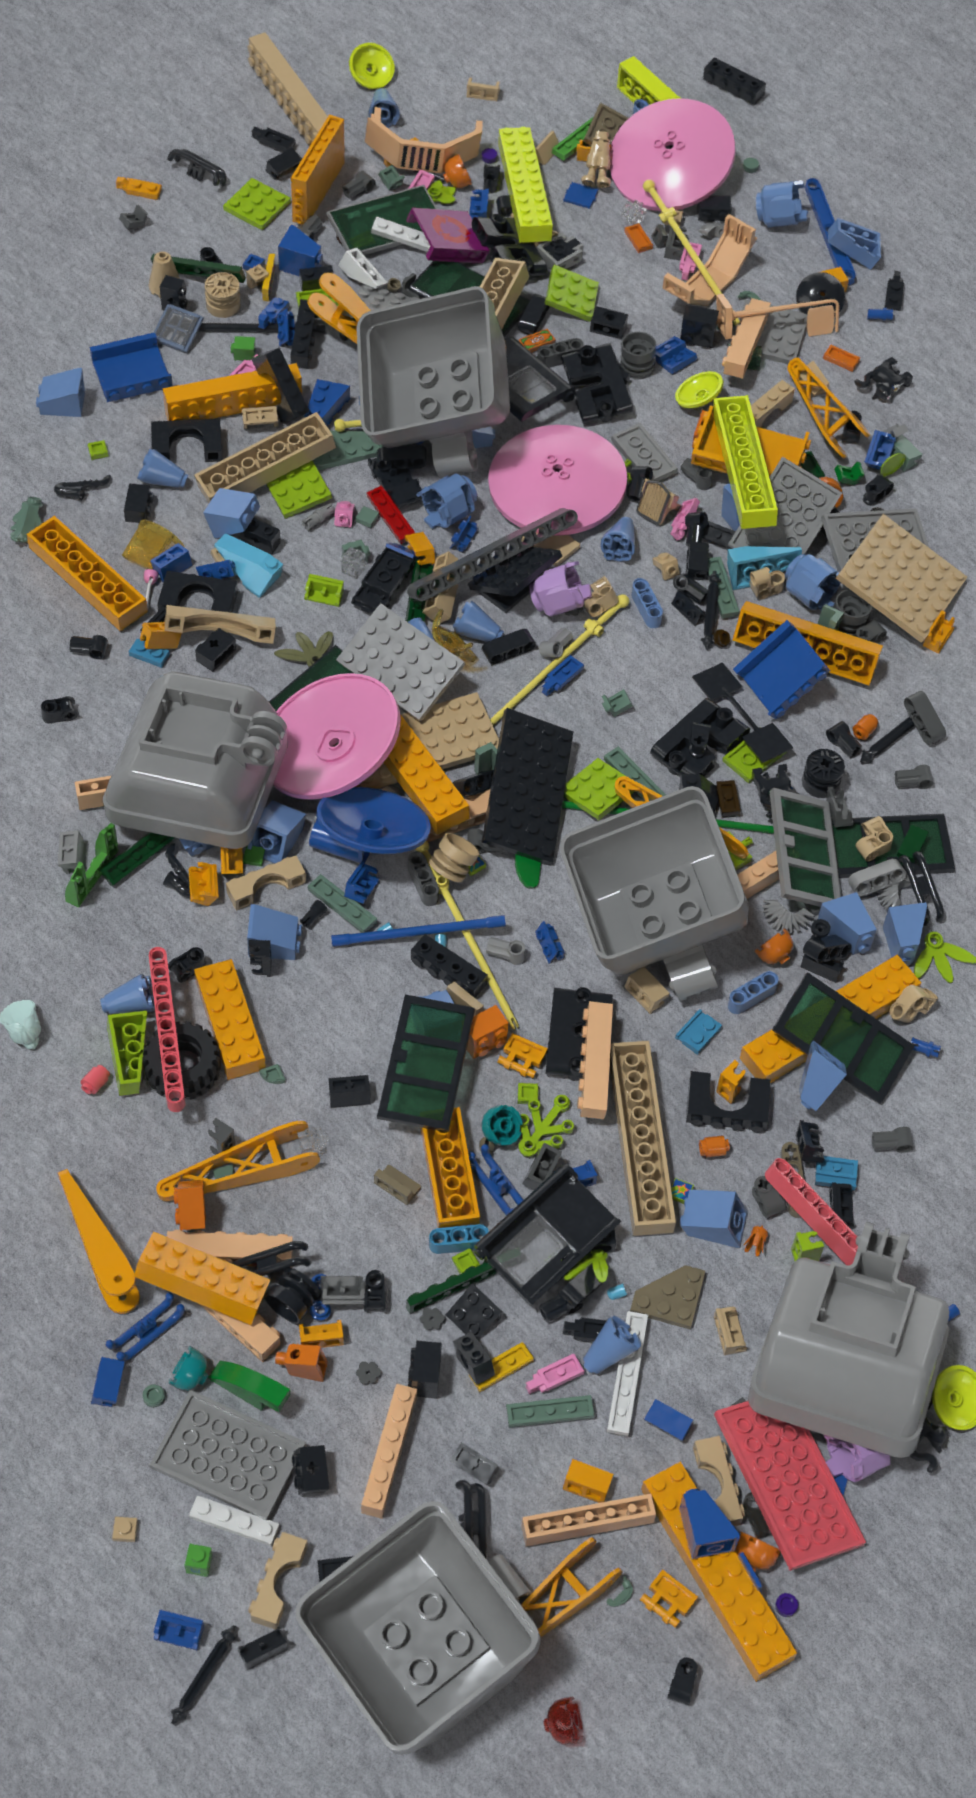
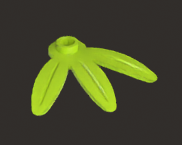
M930 932L924 938L926 948L916 960L914 974L917 978L922 977L933 957L940 975L947 982L952 983L953 973L945 954L957 961L971 964L976 963V957L961 947L944 942L940 933ZM931 939L936 941L935 945L931 943Z
M602 1249L591 1250L590 1253L586 1254L565 1274L564 1279H573L593 1263V1271L597 1280L601 1283L606 1282L608 1277V1265L606 1263L608 1254L603 1252Z

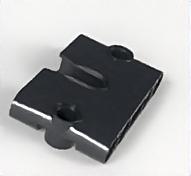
M493 214L491 219L489 217H474L472 219V230L481 245L495 249L493 256H490L492 263L495 258L523 261L526 263L529 276L546 275L547 265L534 243H519L514 218H504L500 214Z
M611 343L599 345L595 348L585 345L580 349V352L561 355L569 384L572 387L590 385L577 391L575 394L577 398L575 402L583 424L598 420L608 422L614 416L633 412L632 403Z
M705 698L653 745L650 754L668 766V771L673 775L701 774L704 777L715 767L713 761L716 757L707 747L705 755L701 758H694L690 755L692 723L697 722L711 725L707 745L725 755L743 741L742 737L750 733V728L740 720L733 718L731 709L721 708L709 698Z
M554 987L545 1074L567 1075L572 1081L582 1079L583 1073H579V1070H574L573 1067L580 1069V1062L584 1061V1055H580L582 1043L585 1044V1038L576 1034L578 1032L582 1033V1027L586 1026V1020H583L584 1008H588L589 1001L612 1004L613 994L591 992L585 987H580L577 990Z

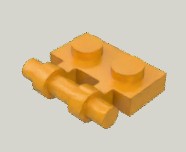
M512 1033L503 1048V1052L509 1055L507 1058L500 1055L497 1063L504 1065V1068L508 1070L513 1069L520 1072V1075L524 1077L534 1078L537 1071L530 1069L531 1065L540 1067L548 1048ZM515 1058L525 1061L524 1065L514 1062Z
M662 1569L649 1586V1590L655 1593L653 1597L650 1598L644 1593L640 1601L646 1605L645 1608L650 1612L653 1610L662 1617L664 1623H669L676 1628L680 1620L674 1614L678 1611L685 1616L698 1599V1596ZM660 1599L671 1606L668 1611L658 1604Z

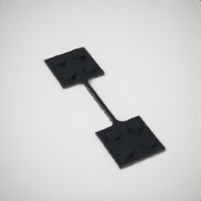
M723 662L692 676L710 700L714 701L721 697L729 698L749 722L754 731L743 736L742 739L762 763L793 749V746L773 722L764 727H757L734 699L731 693L742 688V685Z

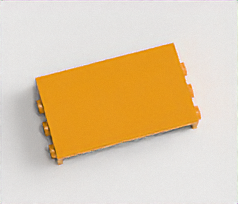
M328 115L291 176L292 222L303 225L310 216L315 214L345 163L343 118Z
M710 405L708 412H704L703 425H700L697 435L699 436L693 441L692 448L694 449L691 464L727 473L714 421L713 406ZM756 427L769 477L782 456L799 467L801 463L804 464L807 454L805 450H809L811 440H809L810 432L806 431L804 439Z

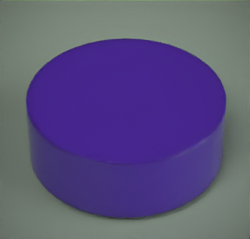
M492 148L484 149L482 151V160L489 164L496 162L497 151Z
M783 1593L778 1596L775 1602V1609L779 1615L791 1617L797 1611L798 1601L794 1595Z

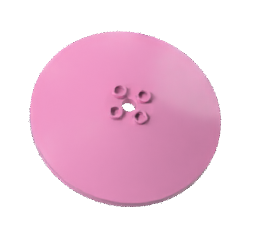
M668 99L653 103L632 115L616 133L609 152L611 160L609 170L612 180L618 191L627 200L645 209L661 211L651 194L643 189V183L646 180L654 181L655 190L668 209L673 207L675 210H680L693 206L712 195L728 177L735 160L736 146L734 135L725 117L715 108L703 102L692 99ZM668 145H673V148L666 149Z
M547 425L522 432L500 448L490 465L488 476L489 492L499 512L520 528L560 508L574 510L578 515L577 522L554 536L571 535L596 527L607 520L618 509L627 488V472L620 453L602 436L576 426ZM554 469H561V471L555 472Z
M346 673L317 680L293 694L276 711L278 716L286 722L288 747L273 786L288 796L313 800L341 794L371 776L387 759L396 743L400 730V710L390 690L382 682L370 676Z

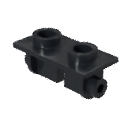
M678 590L671 604L696 626L699 619H705V611L701 610L697 605L695 606L686 593L683 594Z

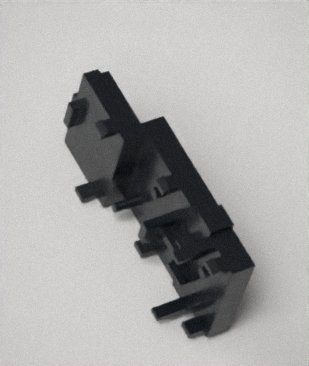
M368 458V466L373 478H376L380 486L382 485L397 508L422 499V495L420 497L416 495L422 490L419 485L420 482L418 478L413 480L409 469L397 470L392 468L380 470L376 466L377 458Z
M386 547L381 555L379 554L376 557V562L362 579L361 587L353 596L351 604L367 613H373L380 603L388 608L391 595L396 588L399 589L403 578H408L410 570L414 568V558Z

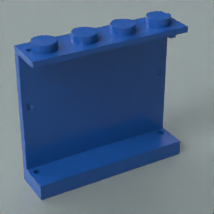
M155 332L89 347L91 360L106 402L172 387V375L168 374L163 362Z
M788 620L733 668L736 674L743 677L769 711L767 714L774 719L782 717L788 708L797 704L805 693L810 692L813 686L825 679L826 674L830 672V669L794 624Z

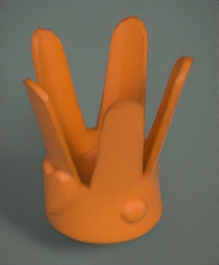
M754 1226L750 1237L743 1244L746 1245L745 1252H748L752 1245L756 1246V1257L760 1255L761 1248L763 1253L764 1242L768 1236V1232L763 1226Z

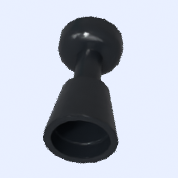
M824 919L815 920L811 926V932L813 933L811 938L826 937L831 929L828 921Z

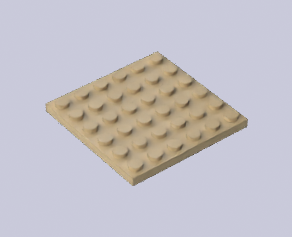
M883 514L837 575L836 579L922 643L929 634L930 627L941 610L945 611L967 579V576Z

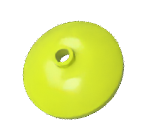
M376 43L360 44L353 50L349 58V70L352 77L365 88H382L391 81L394 75L395 66L392 56L384 47Z
M707 371L698 373L685 380L678 387L675 399L684 408L693 409L705 406L720 394L724 381L717 372Z
M953 1365L942 1370L936 1378L932 1392L933 1406L937 1416L946 1426L952 1429L968 1430L976 1426V1372L963 1365Z

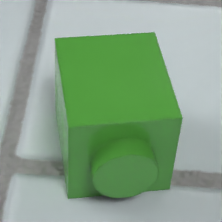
M235 336L234 343H231V353H234V360H251L255 356V337Z
M189 1543L185 1560L186 1573L208 1577L213 1557L212 1548Z

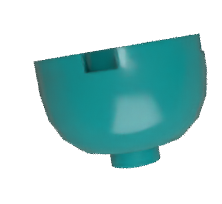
M497 1105L485 1113L481 1122V1129L484 1136L495 1145H511L521 1135L519 1131L522 1119L520 1113L514 1107Z
M192 1346L188 1347L189 1354L184 1352L172 1372L176 1374L174 1380L169 1378L168 1384L180 1390H191L198 1384L203 1385L208 1376V1373L205 1372L207 1368L206 1358Z

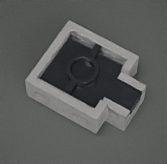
M561 232L552 237V241H545L538 245L537 250L550 269L553 265L568 269L582 261L583 244L574 236L567 239V236Z

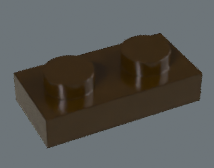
M735 780L716 781L721 816L740 815Z

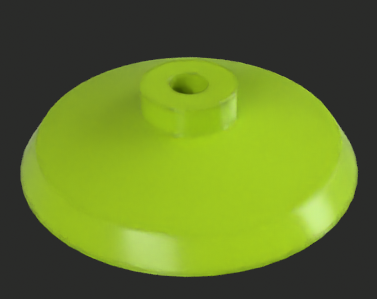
M897 453L888 457L881 466L880 474L885 477L896 472L905 462L906 455Z

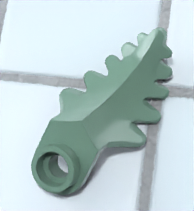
M28 497L27 501L22 502L20 511L12 519L16 524L11 527V530H14L10 534L11 540L22 543L28 542L27 533L42 524L38 513L39 508L43 507L41 498Z

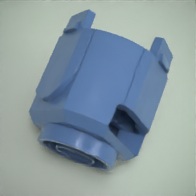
M791 181L765 185L761 192L756 195V210L759 221H764V224L769 228L798 225L799 222L807 221L808 210H802L798 189L805 188L804 182Z
M457 473L451 477L447 475L432 485L424 487L416 494L417 497L422 495V501L428 513L424 521L432 529L437 526L447 528L472 514L475 510L474 502L477 501V491L474 484L468 477Z
M802 554L790 563L785 572V578L787 579L786 589L811 610L819 609L822 611L825 604L830 607L834 606L830 599L841 584L836 579L840 572L836 571L821 558L817 559L811 554Z

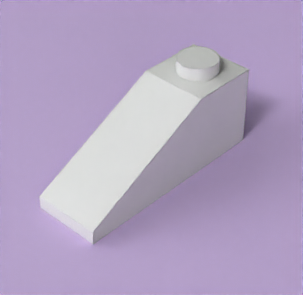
M358 248L345 252L338 266L348 277L375 289L388 284Z

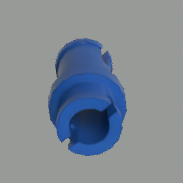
M868 309L867 319L893 320V309Z
M912 1037L911 1043L918 1045H915L913 1050L924 1053L927 1057L931 1055L938 1058L939 1052L934 1050L940 1051V1045H935L932 1041L928 1043Z

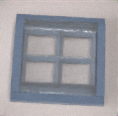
M167 304L154 330L157 336V343L187 353L204 317Z

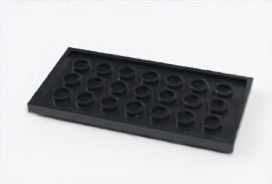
M510 708L504 710L482 843L547 865L553 863L574 731Z

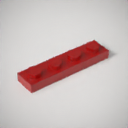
M382 485L366 492L367 498L377 512H379V515L400 544L407 542L405 535L414 534L415 531Z

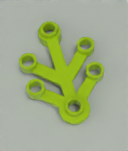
M558 1095L555 1097L553 1108L543 1121H541L539 1112L540 1102L536 1099L529 1101L528 1110L532 1115L535 1132L530 1136L528 1129L529 1117L526 1114H520L521 1119L526 1120L525 1123L520 1125L522 1140L519 1142L518 1147L519 1152L523 1156H534L544 1143L556 1149L562 1146L563 1138L560 1135H553L551 1140H539L545 1135L569 1134L573 1131L574 1123L571 1120H565L560 1125L550 1126L559 1113L566 1112L569 1109L570 1100L567 1096ZM563 1100L565 1103L561 1104L558 1101ZM536 1104L538 1107L532 1108L531 1105ZM565 1125H570L571 1128H570V1129H567V1128H565L564 1126H565ZM559 1140L560 1143L556 1144L553 1141ZM529 1144L532 1145V1147L527 1148L525 1145Z

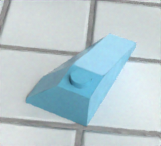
M226 533L214 544V547L224 560L234 561L235 568H233V572L235 575L239 576L246 589L259 598L281 576L283 563L267 552Z
M743 546L728 549L727 565L732 589L750 587V572L765 567L770 569L769 573L776 570L786 571L790 563L796 557L802 555V548Z

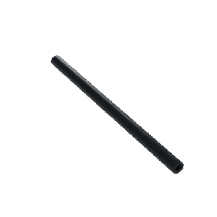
M182 323L180 328L188 330L191 323ZM202 323L198 330L215 332H279L278 324H269L265 329L258 327L259 323ZM317 324L316 333H325L326 325Z

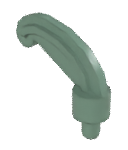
M743 291L737 296V298L742 299L749 297L750 299L761 300L758 295L751 291Z
M625 1575L622 1576L624 1590L614 1600L609 1598L606 1601L611 1607L622 1605L633 1593L631 1581L627 1580Z

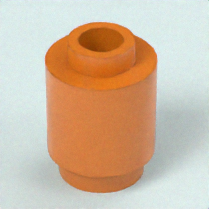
M872 714L864 715L852 728L854 736L858 739L866 740L877 729L878 719Z
M724 1136L704 1137L703 1140H699L700 1155L706 1156V1158L726 1156V1151L730 1149L729 1141Z

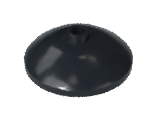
M824 272L813 273L805 277L796 291L797 304L835 299L839 303L840 313L845 303V291L840 281L833 275ZM820 292H824L825 296H821ZM826 303L802 307L799 310L801 313L808 314L809 308L832 305L834 311H836V304Z

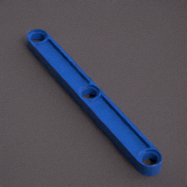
M810 178L806 181L805 191L835 268L841 267L846 276L852 277L848 279V286L852 285L855 282L856 273L849 256L828 243V232L826 230L832 226L835 220L819 180Z

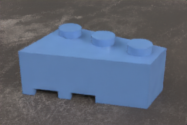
M837 218L828 229V243L870 270L880 260L879 232Z

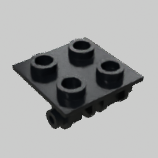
M472 1283L445 1315L465 1335L472 1332L478 1340L493 1322L497 1323L501 1319L499 1315L502 1311Z

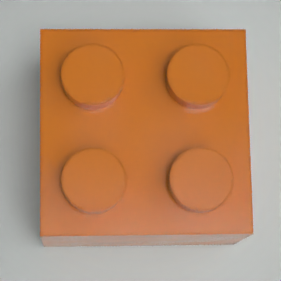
M497 1005L475 1015L473 1018L467 1051L473 1059L483 1057L490 1050L500 1048L507 1042L509 1022Z
M203 1180L178 1182V1187L174 1188V1204H178L179 1207L176 1208L175 1212L176 1225L180 1224V1230L204 1229L206 1227Z

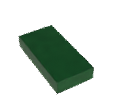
M812 451L805 452L807 453L804 464H800V467L817 478L825 477Z
M911 824L897 856L906 855L914 863L915 859L912 858V854L916 851L920 852L929 831Z

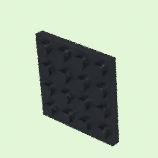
M529 547L475 575L472 578L473 580L467 585L470 590L515 596L563 556L560 550Z

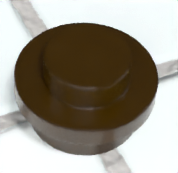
M723 629L717 630L713 637L715 645L717 647H725L729 644V633Z

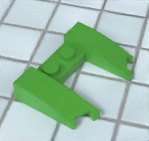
M110 823L99 832L95 846L96 857L92 859L87 872L84 869V863L78 862L65 890L66 902L79 908L101 877L102 873L99 870L110 863L118 853L119 848L115 824Z

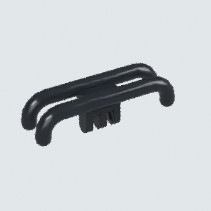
M173 149L168 154L167 160L169 162L173 161V159L178 162L181 157L189 161L187 175H192V178H197L201 182L205 171H208L214 176V186H218L219 183L221 186L226 185L227 176L225 171L187 149Z
M919 851L912 854V858L918 861L923 874L921 877H916L910 859L906 855L900 856L898 861L904 864L917 902L925 903V899L930 894L937 913L935 919L937 922H942L944 919V908L925 857ZM928 906L923 926H927L930 922Z
M293 1241L237 1259L232 1264L242 1267L257 1262V1269L251 1272L265 1276L296 1265L309 1267L311 1260L307 1257L299 1256L283 1261L277 1257V1255L291 1250H308L309 1246L307 1243Z
M459 1480L455 1486L457 1489H463L464 1514L458 1516L459 1521L463 1522L460 1523V1526L472 1541L473 1536L478 1535V1549L486 1559L487 1518L485 1489L479 1483L470 1485L466 1480ZM477 1492L478 1511L473 1510L472 1493Z

